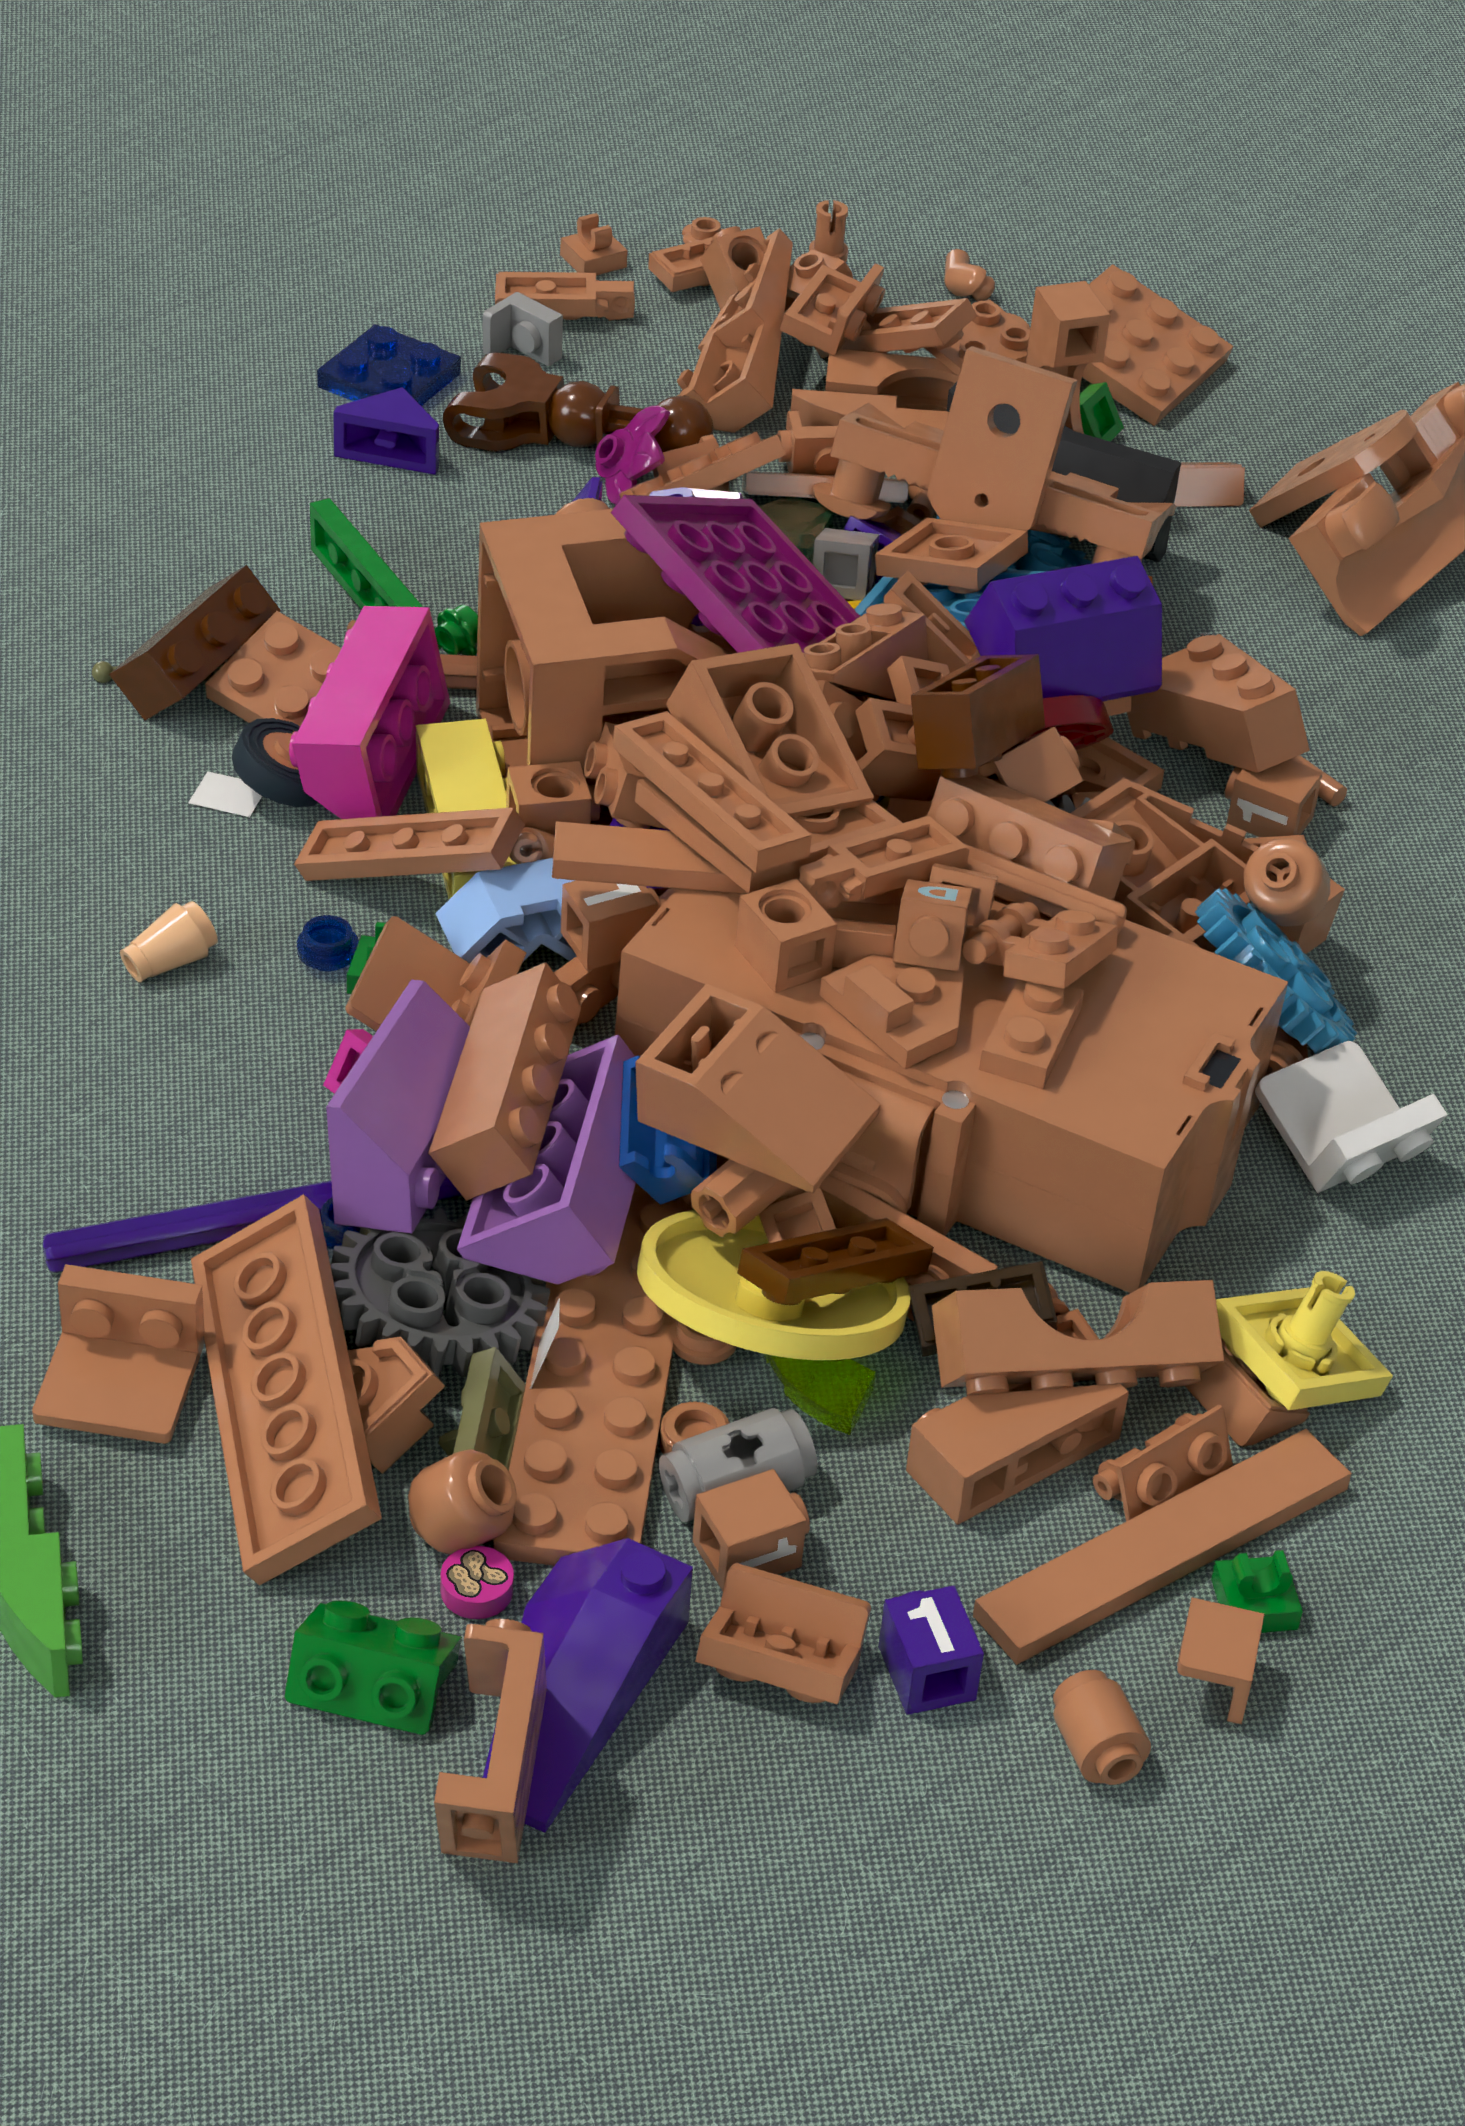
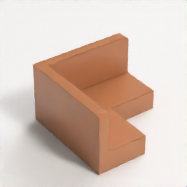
M901 655L887 668L897 702L869 698L855 710L867 753L857 763L872 794L932 802L941 776V769H918L911 695L950 674L947 664Z

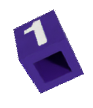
M955 1586L928 1591H912L899 1597L885 1599L878 1647L906 1715L976 1701L984 1652Z

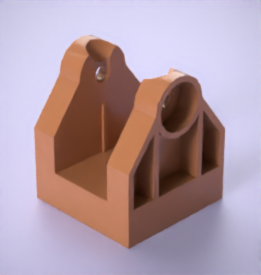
M613 509L480 523L476 713L479 719L486 718L492 742H502L505 756V776H502V778H507L508 767L580 761L584 773L587 750L593 741L599 742L605 722L618 725L666 711L670 713L666 702L692 660L737 653L723 636L715 634L705 625L695 626L691 624L694 617L700 611L686 595L676 592L666 584L661 576L663 570L648 554L637 550L627 541L624 535L626 529L611 514ZM585 777L587 785H596V779ZM600 804V813L611 816L608 806Z

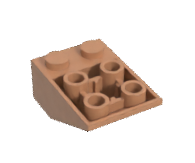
M708 983L705 984L636 1061L638 1122L810 1193H814L877 1117L881 1108V1104L765 1006Z

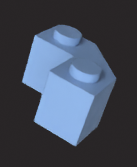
M553 857L505 866L502 870L479 871L435 914L453 952L469 963L479 953L488 957L505 939L526 952L524 960L543 944L570 961L576 957V954L561 934L562 885L576 880L552 878Z

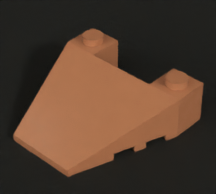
M1125 778L1070 813L1080 818L1115 822L1135 841L1130 865H1125L1115 897L1111 899L1122 903L1127 908L1125 919L1213 953L1217 948L1204 937L1203 934L1206 931L1197 923L1199 919L1195 914L1197 907L1218 888L1221 890L1227 888L1232 895L1237 893L1246 905L1251 903L1244 889V869L1249 857L1259 847L1244 841L1246 835L1244 830L1227 823L1224 831H1221L1192 818L1194 808ZM1330 878V895L1327 903L1313 920L1300 926L1284 927L1276 925L1288 937L1289 941H1296L1303 953L1307 954L1327 939L1345 889Z

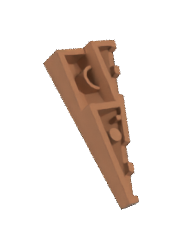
M780 228L765 239L764 243L767 249L761 265L753 263L745 271L744 276L749 282L748 286L738 294L735 293L728 298L699 344L698 349L701 354L694 372L687 369L677 379V383L682 389L681 393L677 396H687L700 402L708 410L712 418L714 430L735 433L773 408L782 335L780 327L785 311L793 242Z

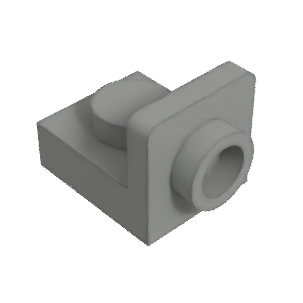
M515 292L484 311L482 322L484 354L501 353L512 347L548 367L562 359V314L519 292Z

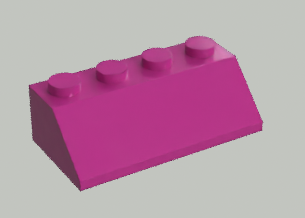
M364 606L352 629L347 630L344 645L335 662L329 664L326 679L317 696L311 698L308 713L299 730L295 731L291 736L289 744L290 761L293 767L298 768L304 792L340 819L396 816L417 773L416 725L441 723L448 709L450 698L430 607Z

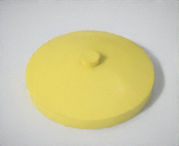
M689 1210L668 1216L656 1222L649 1228L643 1238L637 1264V1276L644 1292L660 1309L680 1323L721 1342L746 1350L785 1358L842 1360L863 1357L879 1352L892 1345L903 1332L911 1300L908 1284L904 1277L898 1278L893 1283H875L853 1288L845 1294H827L805 1299L798 1305H782L764 1297L762 1289L737 1274L743 1248L769 1243L759 1215L736 1234L729 1232L722 1238L704 1226L701 1217L695 1210Z

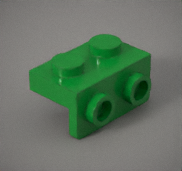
M351 1601L320 1603L295 1631L285 1699L292 1704L424 1735L433 1724L438 1689L457 1665L462 1636L441 1632V1627L438 1624L427 1619L410 1617L395 1621L370 1615V1610L367 1607Z

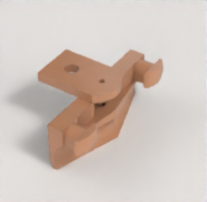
M974 346L966 349L944 431L916 421L903 428L873 405L867 403L839 420L830 456L839 459L833 484L821 482L814 484L812 488L814 497L828 510L843 517L849 518L851 515L858 519L871 520L885 516L890 510V503L878 499L885 473L888 478L895 475L898 481L904 479L908 485L912 483L918 488L927 491V496L933 509L942 520L1023 531L1033 530L1068 536L1069 538L1075 537L1079 541L1086 539L1088 542L1097 544L1091 564L1138 556L1142 562L1143 557L1151 551L1165 519L1168 516H1174L1176 509L1174 503L1125 502L1116 499L1119 492L1117 487L1071 472L1066 476L1053 472V464L1078 380ZM1009 404L1018 411L1020 427L1016 433L1007 434L996 427L993 414L997 405Z
M1456 382L1431 395L1411 416L1406 410H1400L1297 463L1249 510L1261 528L1335 491L1288 539L1341 620L1359 636L1370 632L1465 550V383L1460 385L1459 382ZM1380 466L1395 490L1389 494L1382 485L1375 482L1369 472Z

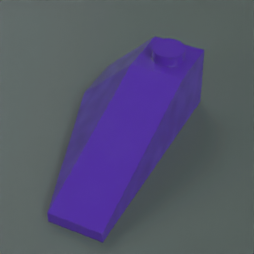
M626 1538L562 1556L526 1604L521 1623L530 1627L531 1632L544 1634L547 1682L525 1818L526 1825L546 1833L689 1622L692 1566ZM495 1729L482 1778H487Z

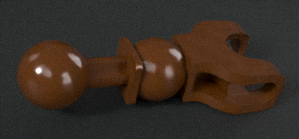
M495 352L486 354L474 368L473 383L475 392L469 391L457 394L446 407L442 420L444 428L452 441L471 448L502 451L529 443L548 445L554 435L561 442L569 446L584 448L591 447L596 443L598 446L599 442L606 435L618 429H624L634 416L643 409L620 405L618 386L611 385L607 392L604 393L598 386L586 381L569 382L564 385L563 376L546 373L542 370L540 364L530 357ZM490 373L499 374L505 382L502 385L497 384L492 379ZM673 396L664 399L656 405L670 411L665 425L654 436L662 452L698 444L701 437L713 435L712 418L708 410L697 400L687 396ZM460 414L484 418V424L478 427L471 426L462 420Z

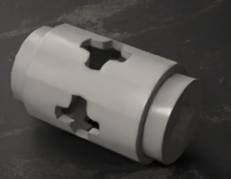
M776 1408L764 1410L676 1442L672 1447V1452L661 1455L659 1459L660 1477L667 1499L676 1516L685 1523L694 1520L696 1494L771 1469L776 1471L788 1492L801 1488L806 1478L814 1476L818 1465L812 1437L801 1416L793 1409L780 1412Z

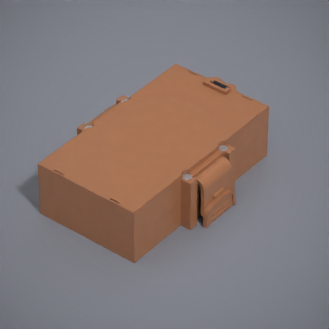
M677 888L621 952L615 1036L619 1034L635 1056H641L706 983L761 1004L881 1104L877 1117L831 1171L829 1176L856 1186L905 1214L908 1213L918 1217L917 1221L944 1236L947 1235L954 1223L958 1221L1129 1293L1144 1286L1167 1248L1180 1231L1193 1226H1206L1231 1187L1244 1129L1260 1105V1101L1255 1094V1088L1259 1081L1267 1075L1288 986V981L1125 919L1124 926L1117 936L1116 951L1070 984L1071 986L1084 989L1081 1010L1044 1088L1041 1089L979 1070L982 1049L1017 979L1003 976L1004 966L984 962L972 964L962 955L960 966L965 967L956 1045L904 1069L820 996L822 978L776 993L770 988L735 947L740 896L745 895L744 893ZM994 896L989 920H993V917L999 910L1012 902ZM841 901L836 908L825 910L833 918L896 924L897 933L900 905ZM1040 914L1039 919L1049 921L1051 918ZM832 967V973L842 968Z

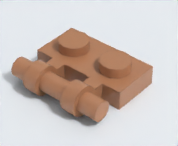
M1011 903L999 910L993 917V920H986L974 927L969 933L968 940L963 944L962 952L965 959L972 964L984 962L1004 966V977L1065 989L1116 951L1118 925L1095 921L1096 917L1092 913L1080 910L1061 911L1049 921L1040 920V912L1033 903Z

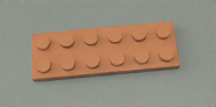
M305 1195L298 1197L191 1258L195 1284L202 1285L204 1341L243 1572L259 1586L382 1519L320 1212Z

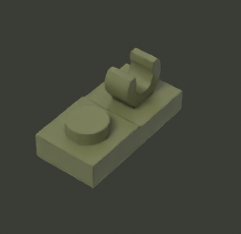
M496 1347L472 1354L466 1384L461 1393V1406L463 1410L459 1429L442 1435L439 1438L438 1444L448 1456L467 1449L483 1452L492 1459L498 1460L509 1471L526 1384Z

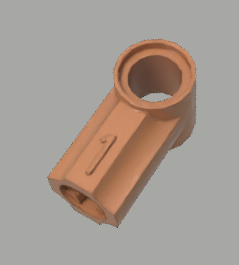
M728 1160L692 1190L691 1204L692 1208L701 1217L704 1226L723 1238L729 1232L736 1234L773 1202H779L804 1193L805 1190L733 1160Z

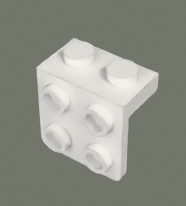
M1352 1041L1343 1042L1263 1077L1255 1088L1257 1098L1317 1193L1346 1180L1350 1184L1358 1183L1377 1172L1384 1163L1397 1157L1401 1162L1415 1157L1434 1142L1430 1136L1431 1132L1448 1115L1435 1094L1399 1108L1361 1047Z

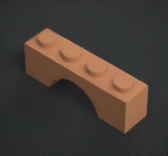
M1086 281L1036 287L1026 364L1078 380L1065 426L1075 432L1084 434L1080 414L1081 379L1088 363L1104 361L1110 314Z
M840 349L835 356L829 354L825 391L897 396L896 408L946 411L948 391L958 381L959 376L937 358Z
M1213 1280L1151 1282L1122 1298L1120 1310L1113 1327L1103 1339L1097 1340L1076 1339L1050 1327L1034 1311L1022 1288L955 1291L932 1305L941 1388L966 1386L967 1396L1008 1392V1384L1031 1383L1032 1390L1074 1387L1073 1381L1095 1380L1096 1385L1120 1383L1123 1387L1130 1388L1138 1385L1137 1378L1159 1377L1160 1387H1180L1201 1382V1372L1224 1362Z

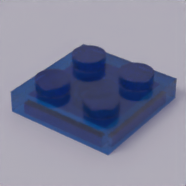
M375 324L317 370V386L320 389L351 401L403 387L422 406L461 374V356L440 349L433 343L422 342L400 334L393 328Z

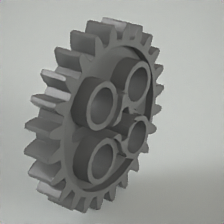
M437 1208L433 1219L422 1216L412 1234L360 1227L359 1233L347 1230L344 1233L342 1246L334 1247L330 1264L343 1330L357 1329L355 1345L362 1347L373 1344L377 1340L402 1337L423 1361L428 1363L429 1368L437 1377L442 1371L443 1364L453 1365L461 1377H467L472 1354L493 1347L500 1351L508 1363H515L519 1349L530 1351L533 1348L537 1326H543L545 1321L550 1288L544 1287L545 1281L464 1259L458 1252L457 1247L468 1213L463 1214L457 1222L447 1219L443 1208Z

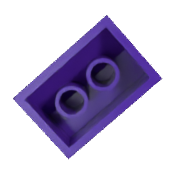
M1138 556L991 581L964 620L980 656L1039 654L1043 699L1058 696L1084 695L1096 697L1104 702L1155 692L1162 685V603Z

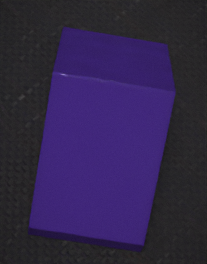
M403 387L336 406L333 411L334 457L437 474L439 470V424Z

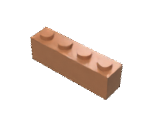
M546 962L482 990L428 1153L466 1201L533 1174L581 1012L578 999L572 988L568 984L561 982Z

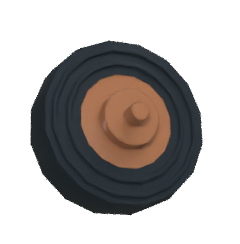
M275 718L256 719L247 724L241 731L231 757L234 770L242 781L259 795L279 804L293 807L317 805L319 802L304 792L298 768L293 767L290 761V739L292 734L299 730L300 726L293 722Z

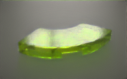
M764 1354L766 1364L770 1363L774 1373L784 1385V1394L797 1407L815 1420L837 1431L851 1435L874 1390L875 1371L852 1359L803 1360Z

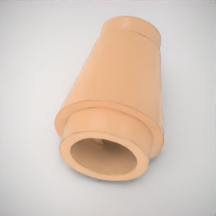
M190 901L183 906L174 903L130 942L129 946L120 950V956L131 976L136 981L142 982L149 977L157 976L207 957L208 949L217 944L218 938L210 919L197 903Z

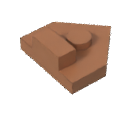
M872 954L822 977L820 996L899 1065L907 1069L956 1045L965 967L959 966L958 971L897 963L893 962V957Z
M402 1337L374 1341L373 1347L348 1350L370 1462L382 1474L434 1426L421 1409L445 1387L417 1352Z

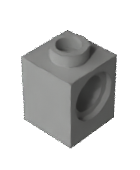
M824 528L816 537L813 565L844 599L863 600L875 586V554L878 552L880 534Z

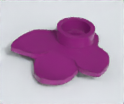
M661 406L644 408L634 416L624 429H618L606 435L599 442L595 452L596 471L605 479L606 496L614 505H617L621 499L619 493L636 486L637 478L664 463L663 452L654 436L662 429L670 415V411Z

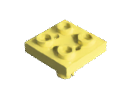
M1329 1271L1317 1272L1312 1280L1311 1287L1216 1299L1221 1338L1225 1341L1227 1349L1253 1371L1266 1386L1268 1394L1275 1401L1284 1405L1288 1411L1382 1396L1393 1377L1387 1368L1340 1320L1347 1305L1352 1302L1355 1290L1352 1286H1346L1342 1294H1339L1347 1281L1343 1277Z

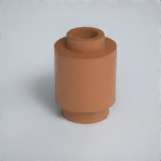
M1099 1670L1081 1671L1064 1680L1058 1686L1053 1696L1055 1705L1053 1717L1083 1777L1092 1783H1106L1109 1785L1121 1784L1132 1779L1139 1773L1143 1763L1149 1756L1151 1743L1121 1686L1116 1681L1108 1679L1106 1674Z

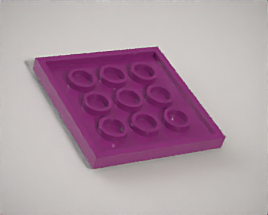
M623 495L611 511V514L626 529L624 535L627 541L637 550L648 554L663 570L661 576L666 584L676 592L686 595L700 611L698 613L700 621L715 634L723 636L737 653L798 643L804 653L805 647L823 641L834 634L838 626L851 623L860 617L852 606L752 499Z

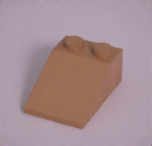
M798 643L692 660L666 702L673 717L793 819H796L798 816L806 817L832 812L836 808L842 810L858 807L862 803L874 799L867 781Z

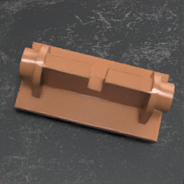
M1218 1404L1203 1414L1199 1413L1194 1416L1185 1413L1179 1416L1175 1424L1145 1441L1146 1448L1141 1451L1133 1448L1115 1460L1108 1459L1101 1463L1098 1474L1093 1477V1485L1096 1492L1103 1499L1110 1500L1115 1498L1123 1502L1125 1519L1128 1521L1233 1466L1224 1407Z

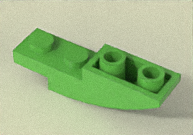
M24 1424L0 1426V1631L17 1658L54 1697L70 1696L68 1666L83 1664L80 1619L66 1620L65 1607L79 1606L77 1562H62L59 1532L46 1533L44 1508H30L31 1496L44 1495L41 1452L26 1453Z

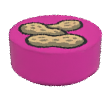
M475 1546L470 1549L457 1550L444 1561L440 1576V1594L446 1607L453 1613L469 1619H485L502 1612L512 1599L514 1571L508 1558L501 1552L485 1546Z

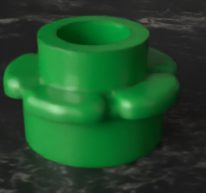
M463 604L454 609L446 608L440 612L437 617L438 626L435 629V635L442 649L451 655L476 656L478 636L477 613L469 606Z

